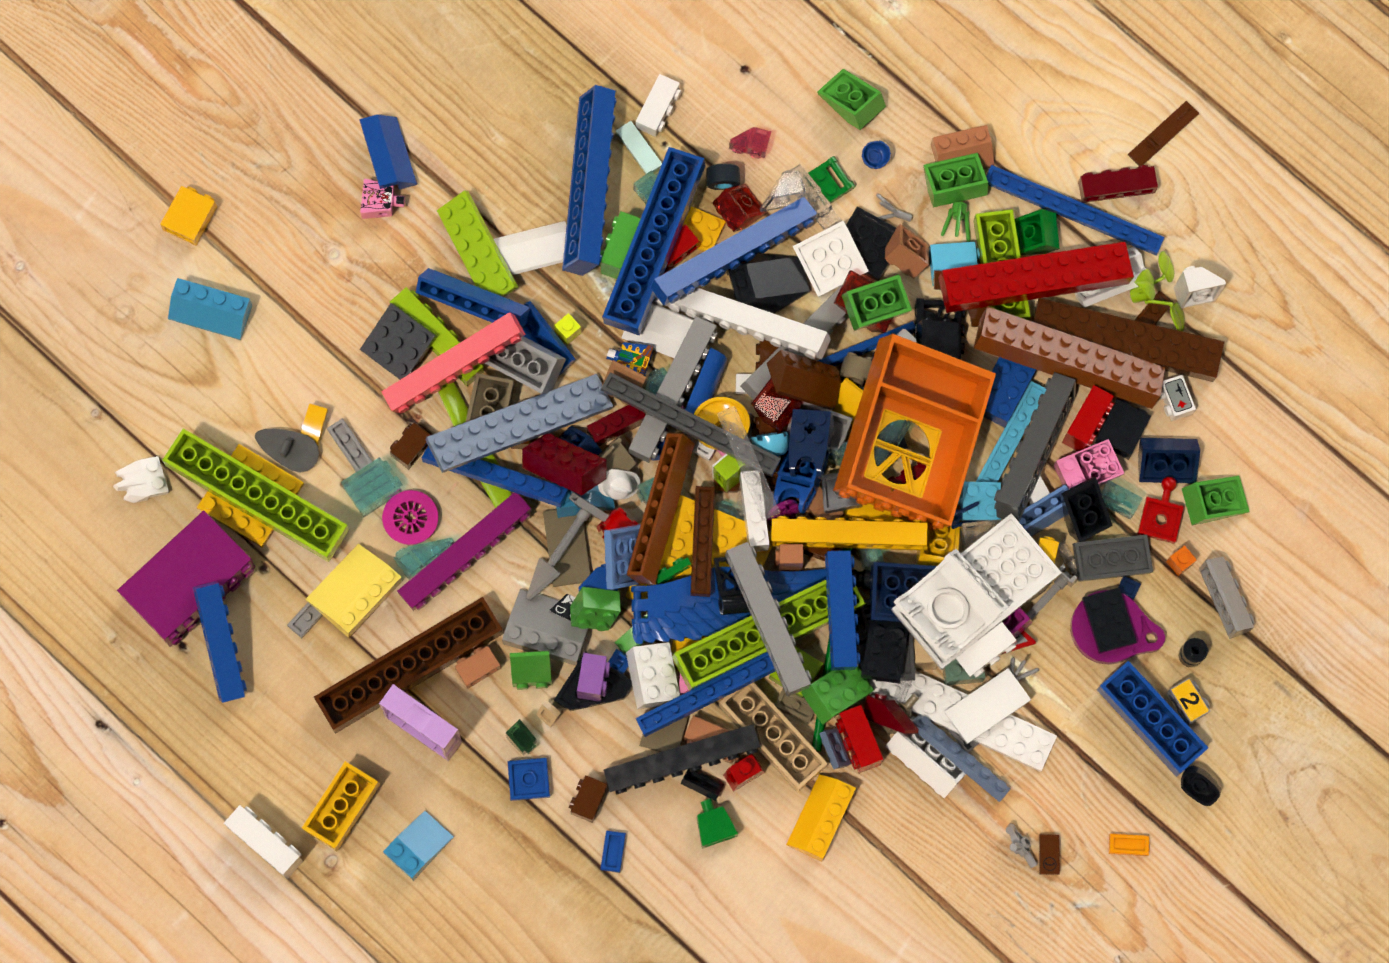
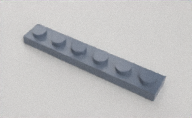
M919 714L913 720V723L919 729L918 734L997 801L1000 802L1009 792L1010 788L1004 781L997 778L988 768L978 762L973 755L966 752L959 743L947 736L928 717Z

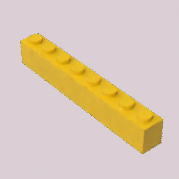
M779 516L777 519H772L771 543L772 546L803 544V547L927 551L928 523H923L922 520L905 522L901 519L885 522L884 519L866 521L862 518H856L854 521H846L845 518L827 520L824 517H817L815 520H808L806 517L788 519V517Z

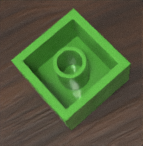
M582 587L570 606L571 626L579 627L580 629L590 628L597 629L598 631H608L621 612L619 591Z

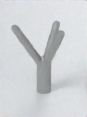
M876 194L881 200L880 205L892 212V214L878 217L879 219L884 220L897 217L908 222L911 221V214L895 209L880 194Z
M1011 658L1010 671L1017 681L1039 671L1038 668H1035L1018 676L1026 661L1023 660L1014 673L1015 659Z

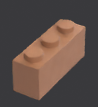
M693 715L684 735V740L687 741L686 744L729 731ZM728 757L722 760L733 764V762L737 763L739 758L728 761Z

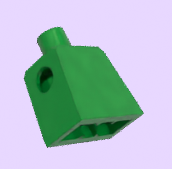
M712 799L700 802L704 813L697 815V824L702 849L738 837V832L723 806L715 809Z

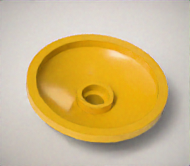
M727 397L711 398L703 402L694 413V415L720 428H724V430L742 439H745L750 429L748 412L742 404L734 399ZM698 440V441H699L700 443H702L704 446H706V447H708V448H711V449H714V450H717L716 448H714V447H712V446H710V445H708V444H706V443H704V442Z

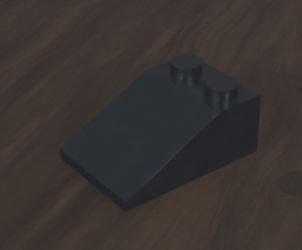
M1095 476L1061 493L1064 521L1069 535L1076 541L1082 542L1113 526Z

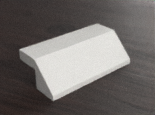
M563 221L495 238L494 241L511 274L515 275L562 263L567 225Z
M1135 247L1127 249L1134 275L1128 285L1074 293L1076 299L1084 308L1138 287L1134 282L1138 275L1146 268L1143 264L1142 254Z
M652 303L640 336L624 331L622 339L635 344L651 345L654 351L675 358L694 319Z

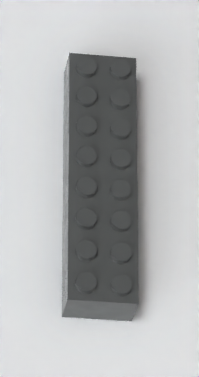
M1055 372L1052 378H1048L1045 385L1046 392L1040 395L1038 400L1039 407L1037 410L1034 409L1031 415V425L1026 426L1023 434L1025 438L1017 446L1016 458L1012 457L1009 464L1010 471L1008 474L1005 473L1001 483L1003 486L995 494L994 501L996 503L994 509H996L998 518L1005 519L1012 513L1017 521L1020 522L1074 402L1076 393L1075 379Z

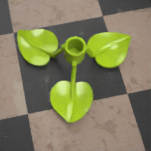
M1162 251L1158 258L1159 267L1163 273L1162 276L1154 280L1150 270L1144 269L1134 282L1139 287L1130 290V297L1133 303L1144 301L1145 304L1169 305L1171 307V318L1176 329L1183 332L1185 316L1180 304L1153 300L1155 298L1154 284L1165 278L1168 282H1172L1174 279L1172 261L1166 252Z

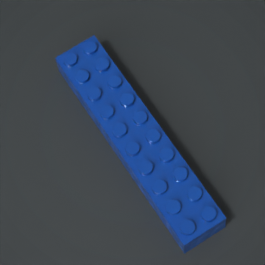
M594 85L579 97L562 271L581 276L597 267L602 259L600 250L603 244L602 229L605 225V219L603 218L607 206L605 197L608 191L607 177L610 173V167H608L609 159L612 154L610 144L613 139L612 125L615 120L613 113L617 101L615 98L616 90Z
M668 147L602 316L604 324L640 336L655 298V293L651 289L652 283L655 278L663 275L705 169L704 158Z

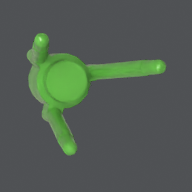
M954 202L952 209L948 211L941 236H944L953 216V219L956 220L955 237L959 236L960 221L965 220L967 242H970L967 204L964 202Z

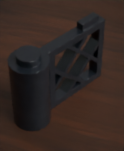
M726 557L714 558L720 614L750 613L737 582L728 576L732 570L730 569L727 574L720 570L719 563L726 562L728 564ZM725 579L734 585L731 591H723L722 583Z

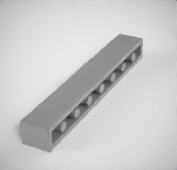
M845 283L842 284L803 324L826 331L830 335L833 332L831 328L835 324L839 326L846 319L844 315L847 313L842 295L851 289ZM779 347L740 385L755 402L759 399L764 401L772 393L770 389L774 384L767 362L780 350L791 352L787 347ZM801 352L794 353L803 357H807L804 355V353Z
M695 316L656 394L657 396L680 408L682 407L685 400L682 397L685 392L690 391L693 384L691 379L693 375H698L701 369L699 363L701 359H706L710 350L707 347L710 342L714 343L718 335L716 325ZM646 414L629 447V454L650 463L652 458H656L660 450L657 448L660 441L664 442L666 439L668 424Z
M746 542L726 550L725 557L787 697L808 689L812 681L811 675L808 670L805 671L802 665L804 663L803 657L800 652L797 653L794 647L796 646L795 639L792 634L789 635L786 629L788 628L787 621L779 613L780 605L777 599L774 600L771 595L773 592L772 587L763 577L765 572L762 565L758 564L755 559L757 554L754 547H750L749 543Z

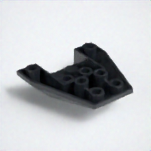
M756 254L752 260L748 262L745 260L736 269L726 271L727 276L729 275L736 301L776 314L810 292L805 272L798 256Z

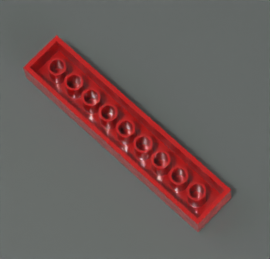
M1126 242L945 269L941 271L938 278L946 313L1128 285L1134 278Z

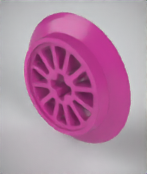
M407 490L397 493L389 499L383 510L382 522L385 531L393 540L401 544L413 545L425 541L433 534L438 523V511L435 503L429 496L419 491ZM409 503H414L413 508L410 510ZM407 504V511L403 509L402 505ZM416 505H420L421 507L415 511ZM397 509H400L403 514L397 513ZM422 510L426 511L424 514H419ZM409 514H413V517L416 518L412 519L411 523L408 522V519H405V517H409ZM394 516L402 517L394 520ZM427 517V521L421 520L419 518ZM403 522L401 525L396 527L395 523ZM417 523L425 524V526L421 528ZM406 525L405 532L400 531ZM411 526L412 534H407L408 529ZM413 526H416L420 531L415 533Z

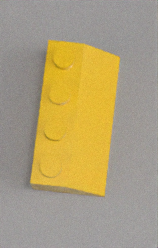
M819 774L786 845L822 862L856 788L838 779Z

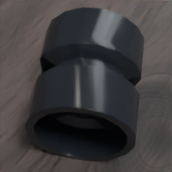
M1199 638L1189 639L1179 650L1178 657L1180 662L1186 667H1197L1208 654L1207 645Z

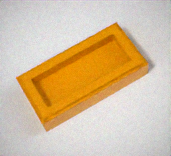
M1109 834V854L1149 856V836Z

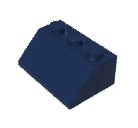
M1140 438L1138 452L1139 482L1161 483L1165 477H1172L1176 480V483H1195L1197 481L1200 458L1198 440Z

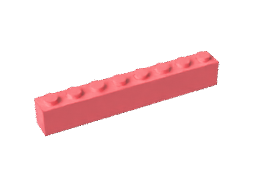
M509 312L381 392L391 411L400 414L410 409L409 406L424 401L426 399L425 396L430 393L435 394L439 392L446 383L451 384L455 382L459 375L471 372L477 364L486 363L493 354L502 353L505 351L506 346L520 342L522 340L521 337L526 334L516 316Z

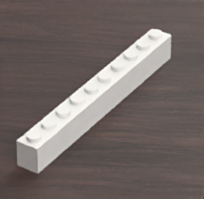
M695 288L689 295L684 294L680 296L679 300L673 304L668 303L665 305L672 311L685 312L686 315L695 318V316L700 317L712 324L713 322L717 323L727 330L732 328L741 335H752L756 340L769 341L776 347H787L789 351L804 353L805 356L811 359L816 357L822 360L831 340L826 331L700 288ZM655 295L653 303L659 306H663L661 301Z

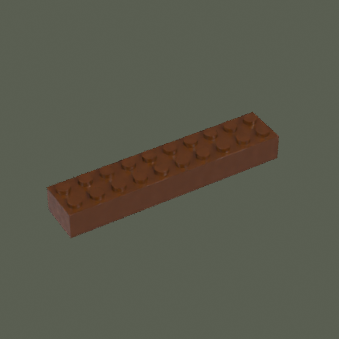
M1039 298L1036 303L1032 321L1164 366L1167 372L1214 382L1217 378L1224 341Z
M481 597L314 696V699L336 734L380 708V701L393 684L402 691L407 692L456 663L459 659L471 654L477 648L503 635V629L485 599Z

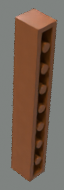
M667 433L627 571V576L638 584L655 585L695 444L683 433Z

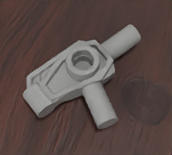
M1009 824L1006 828V833L1010 835L1012 841L1010 850L1024 857L1030 868L1035 867L1037 863L1030 853V841L1018 832L1014 824Z

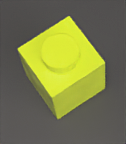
M569 313L554 325L555 332L566 345L581 334V326Z

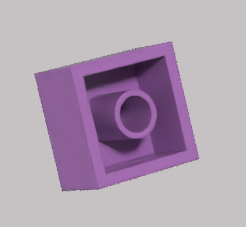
M583 653L577 698L601 702V697H605L607 682L604 679L609 677L610 662H607V656Z

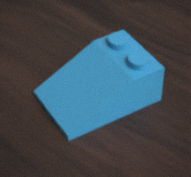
M598 485L583 495L577 494L602 511L615 509L614 500L602 495ZM569 490V494L561 508L556 506L558 518L575 516L579 512L580 508L569 499L573 491Z
M424 811L389 844L383 853L414 881L454 836Z

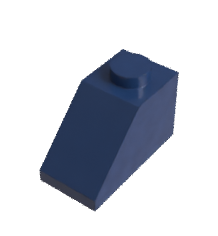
M570 426L559 437L593 454L599 455L602 452L589 435L573 426Z

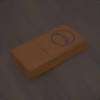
M1040 834L1039 875H1059V835Z

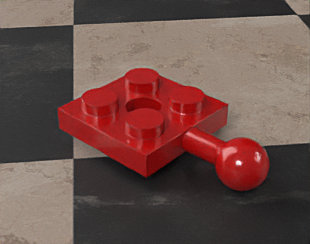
M1165 477L1161 482L1164 490L1162 499L1145 498L1137 534L1147 535L1149 538L1175 544L1184 506L1169 502L1171 492L1175 490L1177 483L1174 478ZM1156 516H1163L1166 520L1165 524L1159 525L1155 520Z

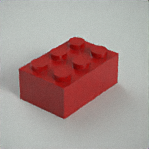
M1093 385L1062 443L1076 451L1090 447L1096 437L1093 433L1098 434L1105 421L1104 418L1108 416L1114 405L1111 402L1114 396Z
M859 705L839 713L835 725L838 733H842L844 736L843 745L846 752L850 751L852 758L850 762L853 769H857L860 774L880 766L883 757L862 706Z

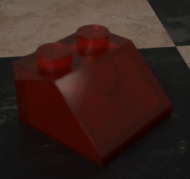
M747 184L725 189L712 202L716 211L724 218L727 226L733 232L747 228L768 213Z
M770 378L751 405L763 423L781 432L789 423L793 409H800L803 401L777 394L772 378Z

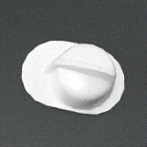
M611 469L606 471V480L598 484V488L602 495L615 500L627 499L638 491L640 479L634 472Z

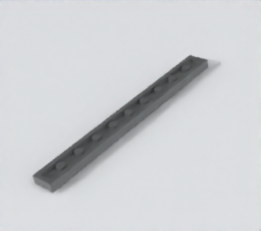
M611 372L601 387V391L771 477L781 461V458Z

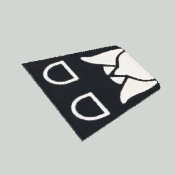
M566 594L549 611L571 621L570 606L576 597Z

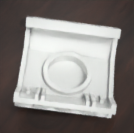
M957 549L948 553L934 570L894 601L898 611L905 614L910 620V624L922 633L925 641L931 643L936 649L937 654L946 661L954 657L1009 608Z

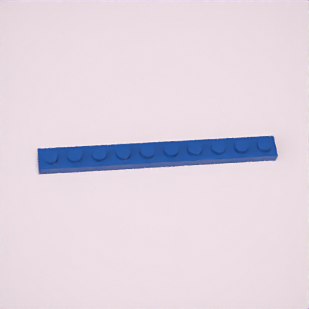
M991 165L987 173L988 185L1117 240L1126 242L1157 256L1164 237L996 166Z

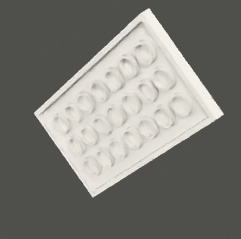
M1012 513L961 553L1009 608L949 661H946L937 654L936 649L931 643L925 641L922 633L910 624V620L905 614L899 612L896 606L891 609L941 670L1062 573Z

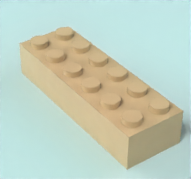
M754 682L726 696L719 702L721 710L738 728L756 724L762 747L758 748V750L797 793L827 767L828 763Z

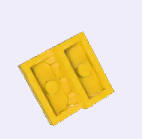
M846 377L841 383L835 408L831 410L853 418L851 427L855 420L863 390Z

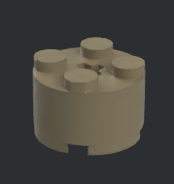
M848 352L839 371L841 381L843 382L847 377L864 390L872 357L863 358L855 353Z

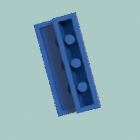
M377 114L359 119L379 188L398 185L400 190L417 185L397 117Z
M531 301L526 302L524 305L530 307L527 324L522 328L526 334L524 337L564 357L566 360L560 372L562 374L576 359Z

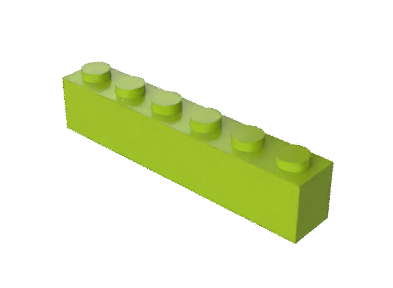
M405 287L389 303H394L437 335L430 349L437 356H440L459 344L456 333L451 329L448 331L444 327V321L439 316L435 317L431 313L432 309L426 303L422 304L418 300L420 298L414 290L410 291ZM477 364L471 372L461 374L458 378L468 387L475 381L476 373H484V364Z

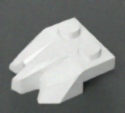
M158 456L135 461L115 472L117 477H122L123 480L113 485L116 491H127V494L124 496L126 501L132 503L147 501L151 497L165 495L169 492Z

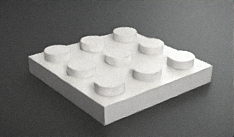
M844 221L793 246L818 297L869 272Z

